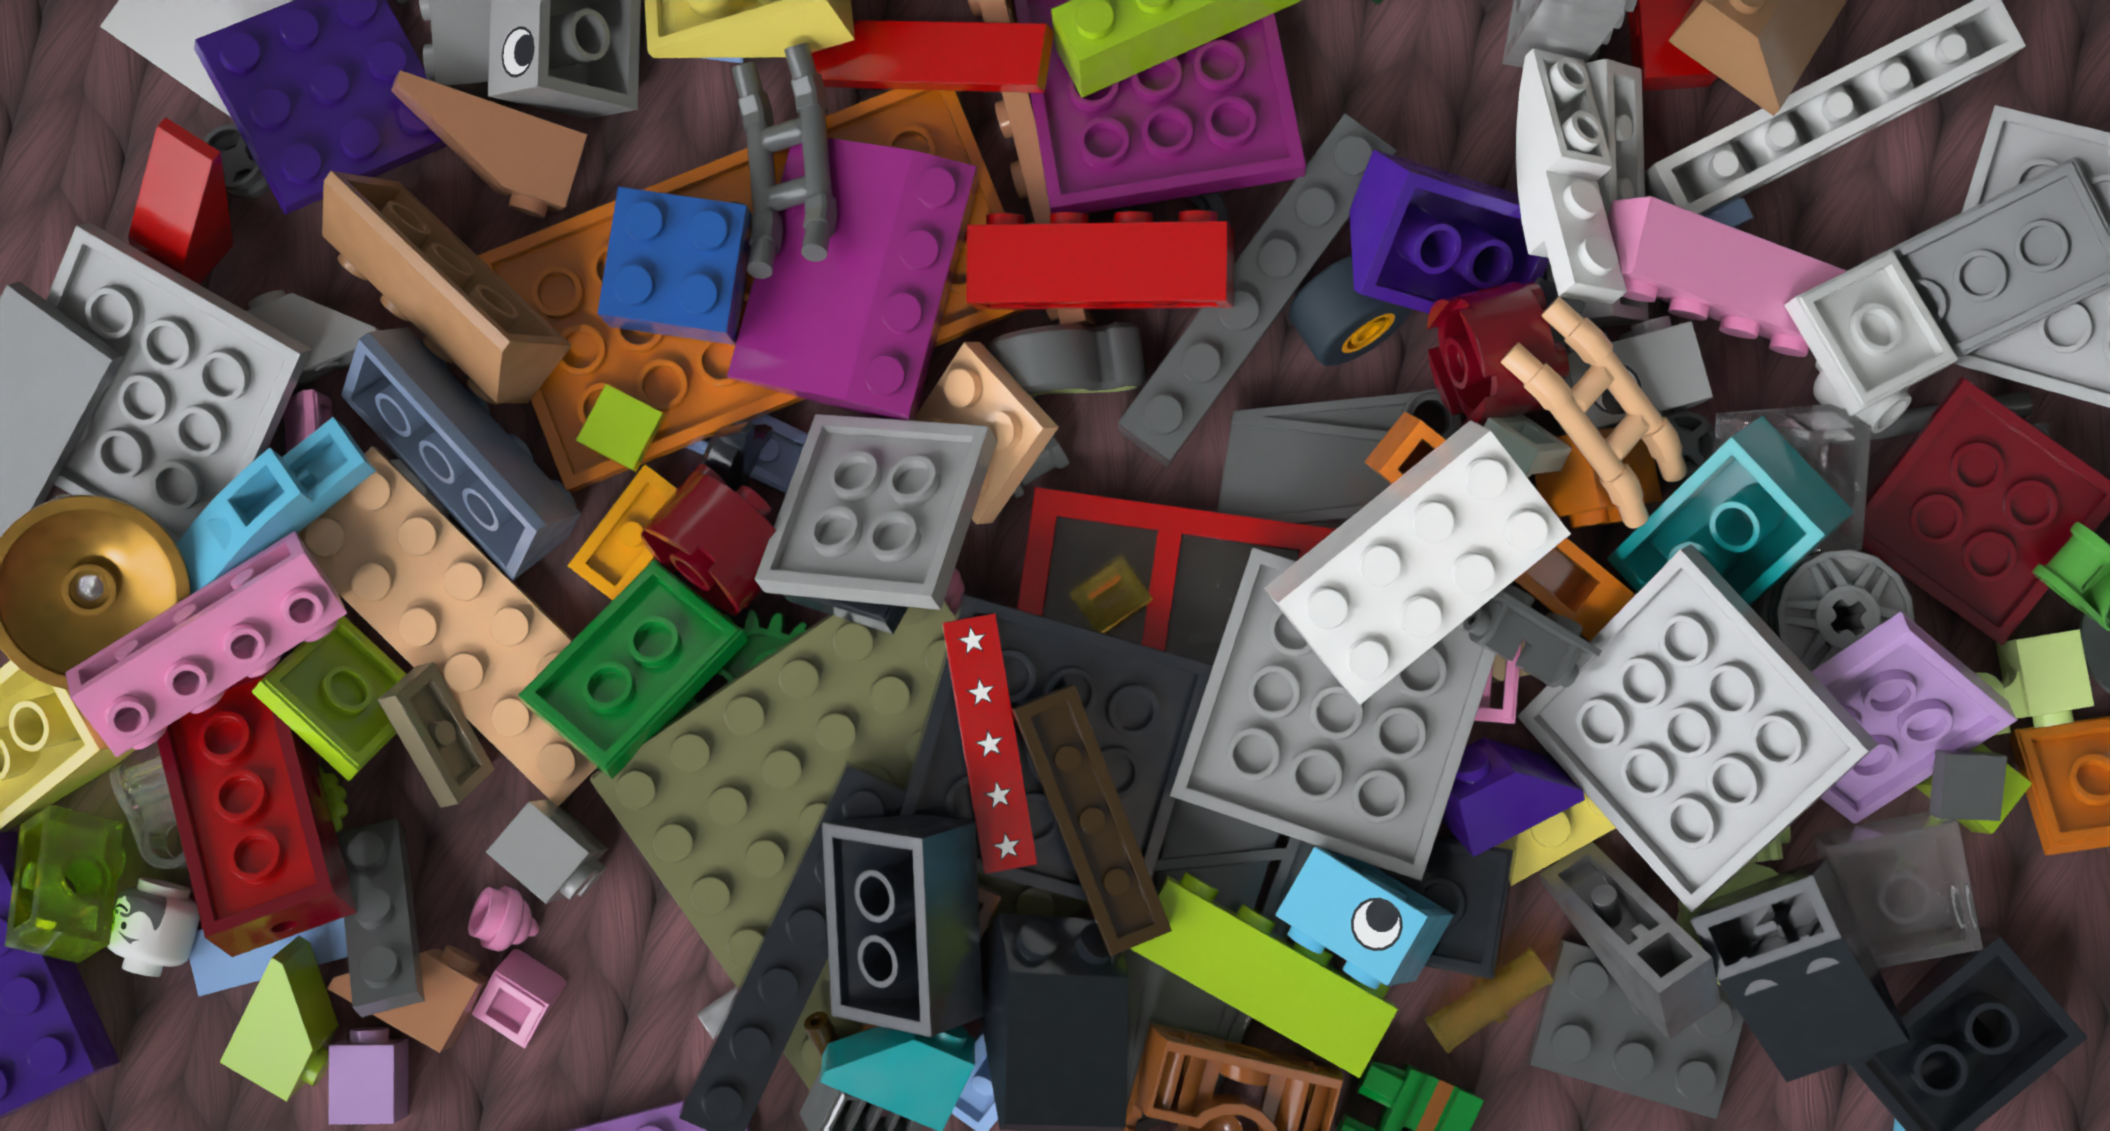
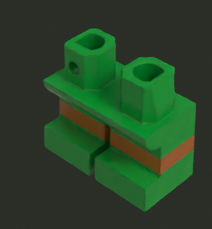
M1370 1059L1358 1081L1356 1091L1383 1104L1382 1111L1374 1127L1344 1113L1335 1131H1406L1402 1129L1403 1127H1408L1414 1131H1470L1484 1100L1475 1092L1404 1062L1402 1068H1399L1393 1064Z

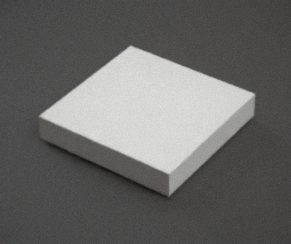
M1892 249L1794 297L1784 305L1850 417L1937 373L1958 360Z

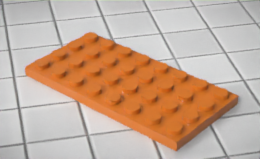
M893 89L825 116L827 138L915 150L976 166L979 186L968 225H986V215L1005 213L955 91ZM790 147L773 153L776 185L781 183ZM748 148L643 190L747 205L753 215ZM616 200L477 255L572 345L531 398L564 487L570 493L630 470L576 441L605 384L666 415L640 465L710 438L721 427L730 424L739 425L747 423L805 399L728 379L727 374L735 345L612 328L597 314ZM967 230L935 347L1026 311L978 310L966 303ZM748 272L746 278L738 335L754 280V277L751 276Z

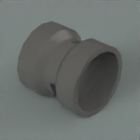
M236 125L219 126L207 134L203 141L221 152L227 192L238 198L252 199L260 197L271 190ZM246 169L249 170V171H247V172L244 173V174H238V173L244 172Z

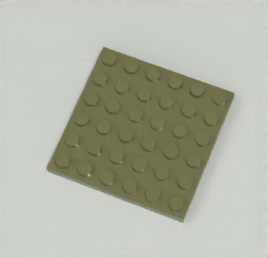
M945 601L941 610L909 607L894 634L829 614L665 725L656 735L640 747L632 760L613 779L609 778L601 770L591 776L590 781L737 989L846 761L906 787L946 650L942 623L955 620L954 614ZM977 872L978 883L998 891L1001 896L987 928L999 913L1071 917L1088 905L1087 901ZM829 957L783 1051L809 1090H811L821 1070L822 1059L804 1028V1022L807 1017L815 1012H825L840 1039L859 1033L863 1025L862 1022L831 1016Z

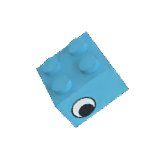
M1314 847L1275 916L1291 925L1287 935L1294 941L1318 954H1322L1324 948L1336 953L1347 960L1343 967L1347 974L1371 988L1378 989L1380 983L1391 987L1392 985L1416 981L1454 914L1383 872L1373 864L1322 847Z

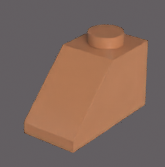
M447 945L444 951L434 948L420 952L425 1001L372 1014L439 1053L454 1046L490 980L489 977L477 971L481 964L479 960L451 945ZM349 973L334 977L327 989L352 1003Z

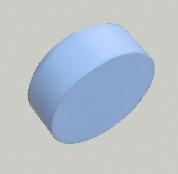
M1740 197L1727 201L1702 214L1704 217L1736 229L1754 219L1745 199H1740Z

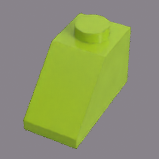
M298 935L271 958L220 1060V1063L286 1102L306 1083L315 1087L323 1078L329 1068V1049L327 1048L339 1027L309 941Z

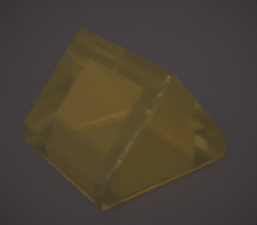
M1122 552L1069 588V595L1095 630L1105 633L1153 600Z

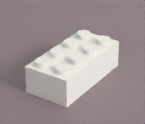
M1470 420L1264 587V590L1343 688L1361 705L1571 533L1491 430Z

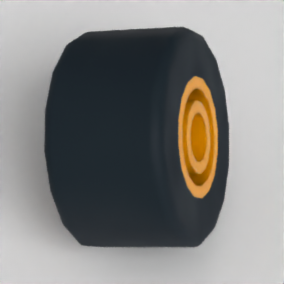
M1351 254L1327 267L1299 291L1290 304L1288 318L1315 358L1323 366H1337L1362 356L1389 338L1402 326L1411 314L1412 309L1357 293L1354 290Z

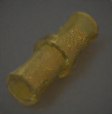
M1531 947L1526 949V952L1498 970L1495 979L1486 978L1483 980L1480 976L1469 982L1472 989L1432 1016L1424 1018L1447 1054L1493 1021H1496L1498 1025L1509 1019L1506 1012L1546 985L1554 983L1553 978Z

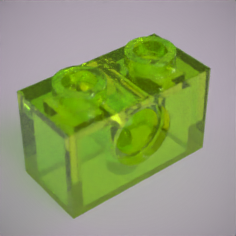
M50 804L20 825L5 940L6 947L79 963L110 944V938L115 925L114 903L116 885L126 861L125 849L121 847L122 822ZM65 877L73 883L76 893L68 887Z

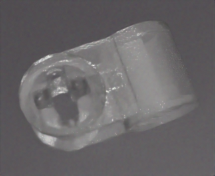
M160 755L132 767L120 764L111 768L110 780L114 794L127 816L143 859L156 868L187 870L184 851L175 858L170 854L166 845L167 833L177 822Z

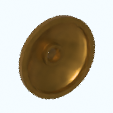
M73 495L53 499L40 504L19 517L0 537V649L22 671L43 683L57 688L69 690L65 674L67 671L190 596L188 570L182 553L174 539L149 514L134 505L118 499L99 495ZM87 575L96 576L102 581L104 591L98 596H87L80 590L79 580Z

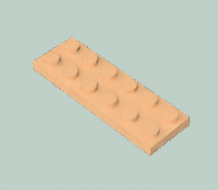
M372 446L365 455L376 471L301 530L298 536L333 584L338 594L414 668L434 662L465 718L548 799L559 807L598 767L526 707L518 694L573 639L514 581H511L497 564L424 495L377 447Z

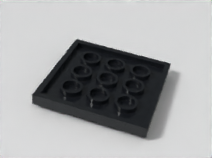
M962 593L955 620L996 614L1011 708L1069 684L1076 686L1152 879L1175 802V798L1170 796L1213 665ZM946 649L906 783L904 798L897 816L926 814L975 822L977 872L984 873ZM1013 715L1037 864L988 873V875L1087 901Z

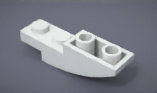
M1533 48L1525 56L1516 125L1517 187L1528 254L1549 258L1558 296L1611 306L1627 290L1597 183L1613 165L1585 62L1582 59Z

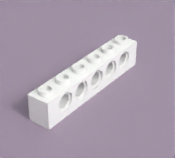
M1974 0L1790 94L1781 109L1774 116L1762 108L1656 162L1644 173L1645 192L1648 197L1652 196L1702 215L1727 201L1742 197L2001 65L2026 45L2001 0Z

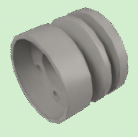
M1855 550L1830 551L1805 557L1762 596L1753 607L1755 613L1810 671H1813L1819 665L1828 661L1901 611L1914 622L1912 598L1899 574L1878 557ZM1845 607L1849 613L1843 620L1846 629L1834 631L1830 625L1837 617L1833 609Z

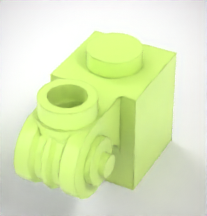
M2080 629L2008 640L2003 646L1996 642L2002 681L2000 682L1995 676L1988 673H1975L2009 702L2016 719L2032 717L2034 728L2074 722L2073 709L2094 706ZM2010 725L1995 735L2010 733Z

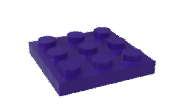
M294 0L195 39L194 50L285 215L323 199L324 180L331 171L376 177L447 146L391 91L394 79L400 70L424 79L427 78L423 65L387 0Z

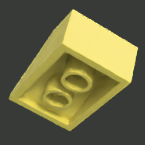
M645 0L647 51L653 58L786 57L784 49L797 44L809 43L812 53L855 40L851 0Z
M11 660L0 668V833L7 832L113 768L136 750L131 748L116 757L72 701L69 690L48 685L31 677L18 668Z

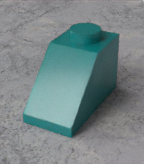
M876 1026L827 1044L822 1055L820 1083L934 1130L943 1131L975 1067V1039L969 1036L962 1026L955 1027L933 1037Z

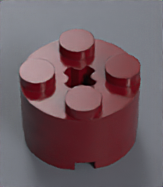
M1509 282L1440 299L1431 307L1427 330L1438 328L1439 347L1428 349L1431 372L1438 393L1451 415L1464 413L1468 417L1462 425H1465L1470 420L1482 425L1486 423L1489 417H1513L1544 409L1539 401L1523 387L1525 384L1501 363L1505 355L1518 342L1543 365L1547 363L1564 380L1567 379L1569 375L1568 355L1564 346L1559 341L1553 340L1549 323L1541 316L1547 309L1544 292L1537 283L1521 284L1519 282Z
M699 464L649 520L648 525L641 532V539L657 562L672 574H675L677 570L693 583L690 588L718 611L728 616H736L762 590L755 581V577L768 541L776 530L774 525H771L765 519L771 512V508L759 494L744 485L735 492L728 487L726 482L714 470L704 464Z

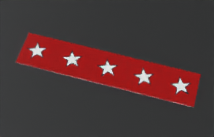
M996 614L944 622L942 626L984 874L1036 865L1037 859Z

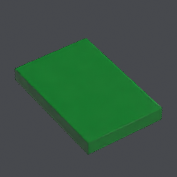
M654 559L518 696L526 707L609 778L613 779L632 760L640 747L656 735L747 643L748 639L740 627Z

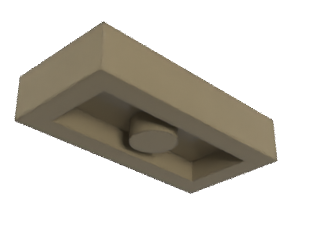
M434 662L416 666L378 699L440 808L459 804L495 770Z

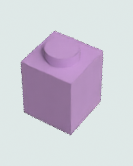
M363 1027L349 1029V1039L329 1045V1125L394 1124L408 1116L409 1038L389 1039V1028Z

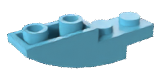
M332 417L283 457L271 448H268L241 471L200 513L177 542L189 574L190 595L293 531H296L298 534L376 471L343 424Z

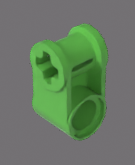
M2076 522L2070 528L2072 537L2047 565L2038 564L2032 573L2069 604L2079 609L2107 631H2110V545L2083 524Z

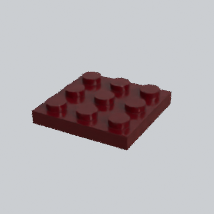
M1962 376L1842 531L1849 538L2003 646L2049 589L2047 585L2032 573L2038 564L2047 565L2072 537L2070 528L2076 522L2083 524L2094 532L2110 513V480Z

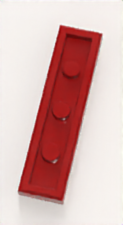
M853 20L855 40L812 52L817 73L821 74L824 87L1045 93L1054 31L1044 23Z

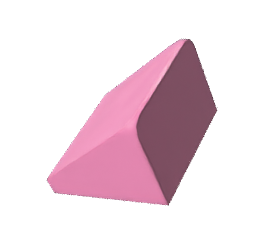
M313 389L302 390L291 396L284 411L286 454L333 417L332 399Z
M514 949L495 969L472 1015L525 1049L561 995L567 981L519 949Z

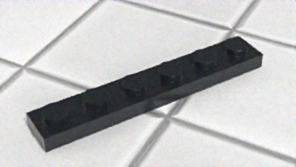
M846 761L679 1111L680 1119L707 1131L746 1130L829 957L822 823L830 820L896 816L904 798L905 787Z

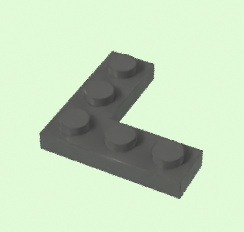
M398 818L336 833L357 913L344 917L353 1008L361 1017L425 1001L406 830Z

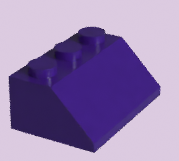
M1373 149L1349 209L1354 290L1357 293L1429 314L1433 304L1440 299L1509 282L1526 284L1535 282L1537 277L1543 278L1549 264V258L1528 254L1517 193Z

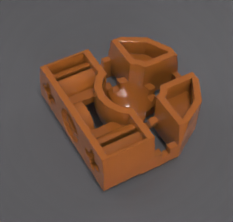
M1150 1022L1126 1110V1128L1123 1131H1137L1138 1118L1141 1119L1142 1112L1147 1117L1177 1123L1175 1131H1330L1343 1084V1075L1335 1064ZM1219 1073L1238 1082L1265 1086L1260 1106L1235 1093H1214ZM1235 1115H1242L1255 1121L1258 1129L1242 1128L1240 1121Z

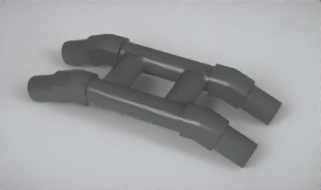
M809 43L797 44L784 49L793 79L790 82L795 96L796 112L800 113V117L774 125L770 100L767 92L763 90L756 63L748 62L731 68L740 98L737 101L742 115L743 130L747 134L753 208L749 240L751 250L747 271L751 276L759 279H765L772 275L775 257L781 248L783 226L782 216L778 214V211L804 203L805 217L803 227L805 228L802 255L807 260L814 262L824 260L828 254L830 237L835 233L837 207L836 199L832 196L826 129L827 95L821 74L817 73ZM802 143L805 176L776 185L773 153Z

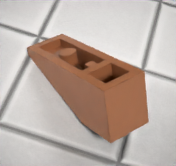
M399 71L394 79L391 91L493 191L510 197L509 208L538 218H545L547 210L557 213L565 208L587 134L419 76Z

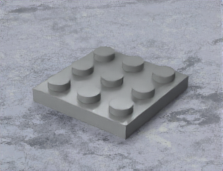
M815 414L774 525L776 532L768 541L755 581L765 593L941 610L997 443L989 426Z

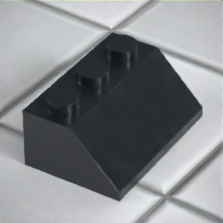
M926 814L841 819L823 822L822 835L831 1016L933 1037L983 1017L975 822Z

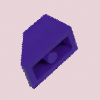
M1482 738L1465 747L1442 822L1466 850L1475 857L1584 801L1585 797L1583 790L1550 756Z

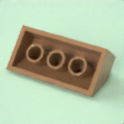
M1694 0L1668 41L1774 116L1783 106L1847 0Z
M331 171L325 178L323 186L322 236L340 252L337 257L339 263L354 276L363 280H369L383 294L380 297V301L392 314L405 321H411L426 335L423 339L426 347L439 358L455 363L469 376L467 380L468 387L481 399L494 405L499 403L528 404L572 345L399 181Z

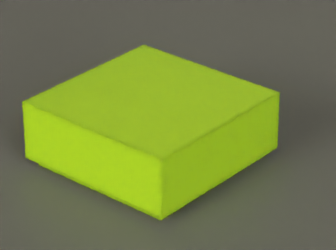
M605 384L576 441L636 472L666 415Z

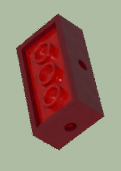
M278 663L263 675L254 678L246 676L225 689L222 698L209 709L196 714L189 712L167 726L166 732L157 740L204 937L231 957L357 913L314 749L252 693L258 683Z

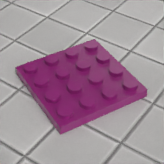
M1013 0L1017 23H1044L1053 30L1051 9L1071 0ZM1274 13L1083 98L1079 94L1055 48L1053 36L1045 93H1030L1050 214L1060 212H1098L1305 177L1306 164Z

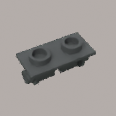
M1511 585L1506 586L1464 620L1463 627L1469 632V638L1472 642L1483 646L1505 660L1513 661L1521 642H1524V648L1515 666L1552 688L1560 685L1569 687L1574 683L1579 673V667L1575 663L1581 652L1600 656L1602 652L1601 649L1580 637L1583 631L1581 625L1554 612L1548 611L1546 616L1531 608L1535 598Z

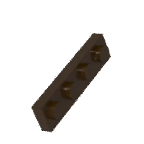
M1069 684L1012 707L1011 710L1108 954L1113 956L1171 932L1170 924L1076 686Z

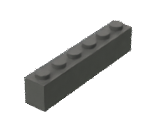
M1347 114L1342 116L1306 165L1305 177L1295 180L1235 262L1234 307L1202 308L1119 420L1117 425L1118 433L1167 468L1349 221V209L1373 149L1395 155L1396 149Z

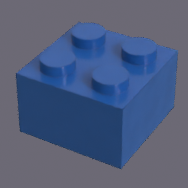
M618 187L597 314L612 328L736 345L748 272L747 265L751 250L749 240L752 214L747 205Z

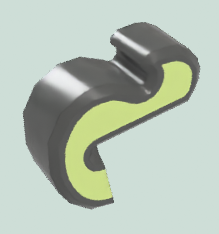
M1114 322L1097 327H1087L1081 324L1034 327L997 336L990 340L986 346V349L1032 399L1040 395L1129 391L1140 388L1147 380L1141 329L1131 322Z

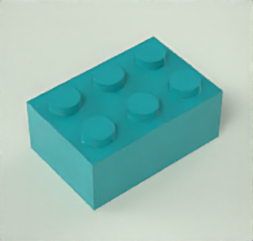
M1761 416L1731 436L1607 560L1638 593L1680 549L1692 544L1741 598L1752 607L1849 518L1854 511L1783 436Z

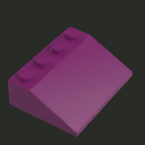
M827 138L832 196L836 199L837 207L835 233L830 237L827 257L822 261L814 262L807 260L802 255L805 228L803 227L805 217L804 203L778 211V214L782 216L783 226L781 248L779 253L776 254L772 275L765 279L754 277L727 377L728 379L881 419L915 421L979 186L977 167L915 150ZM802 143L790 147L781 183L805 176Z

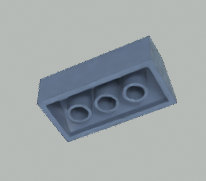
M409 327L368 332L358 339L341 396L511 581L515 580L569 538L581 514L576 508L571 493L566 491L563 484L556 480H550L533 462L532 454L527 445L518 436L511 433L507 434L491 417L487 403L469 387L465 388L448 370L445 360L432 353Z

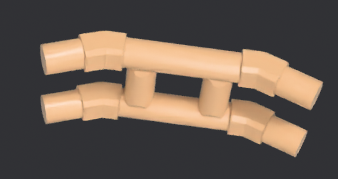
M1559 296L1541 316L1565 337L1564 341L1578 353L1584 363L1590 364L1589 369L1570 389L1558 373L1547 363L1543 365L1519 342L1505 355L1501 363L1525 384L1523 387L1539 401L1545 410L1551 412L1599 475L1600 483L1608 492L1612 504L1617 505L1624 524L1629 528L1641 527L1649 519V514L1643 501L1644 492L1635 473L1628 464H1623L1622 460L1637 442L1642 439L1647 445L1651 457L1656 459L1663 479L1668 482H1677L1687 474V466L1682 456V443L1677 431L1667 417L1661 416L1614 353L1612 343L1602 330L1587 317L1583 318ZM1608 388L1626 412V416L1609 436L1604 439L1586 415V412Z

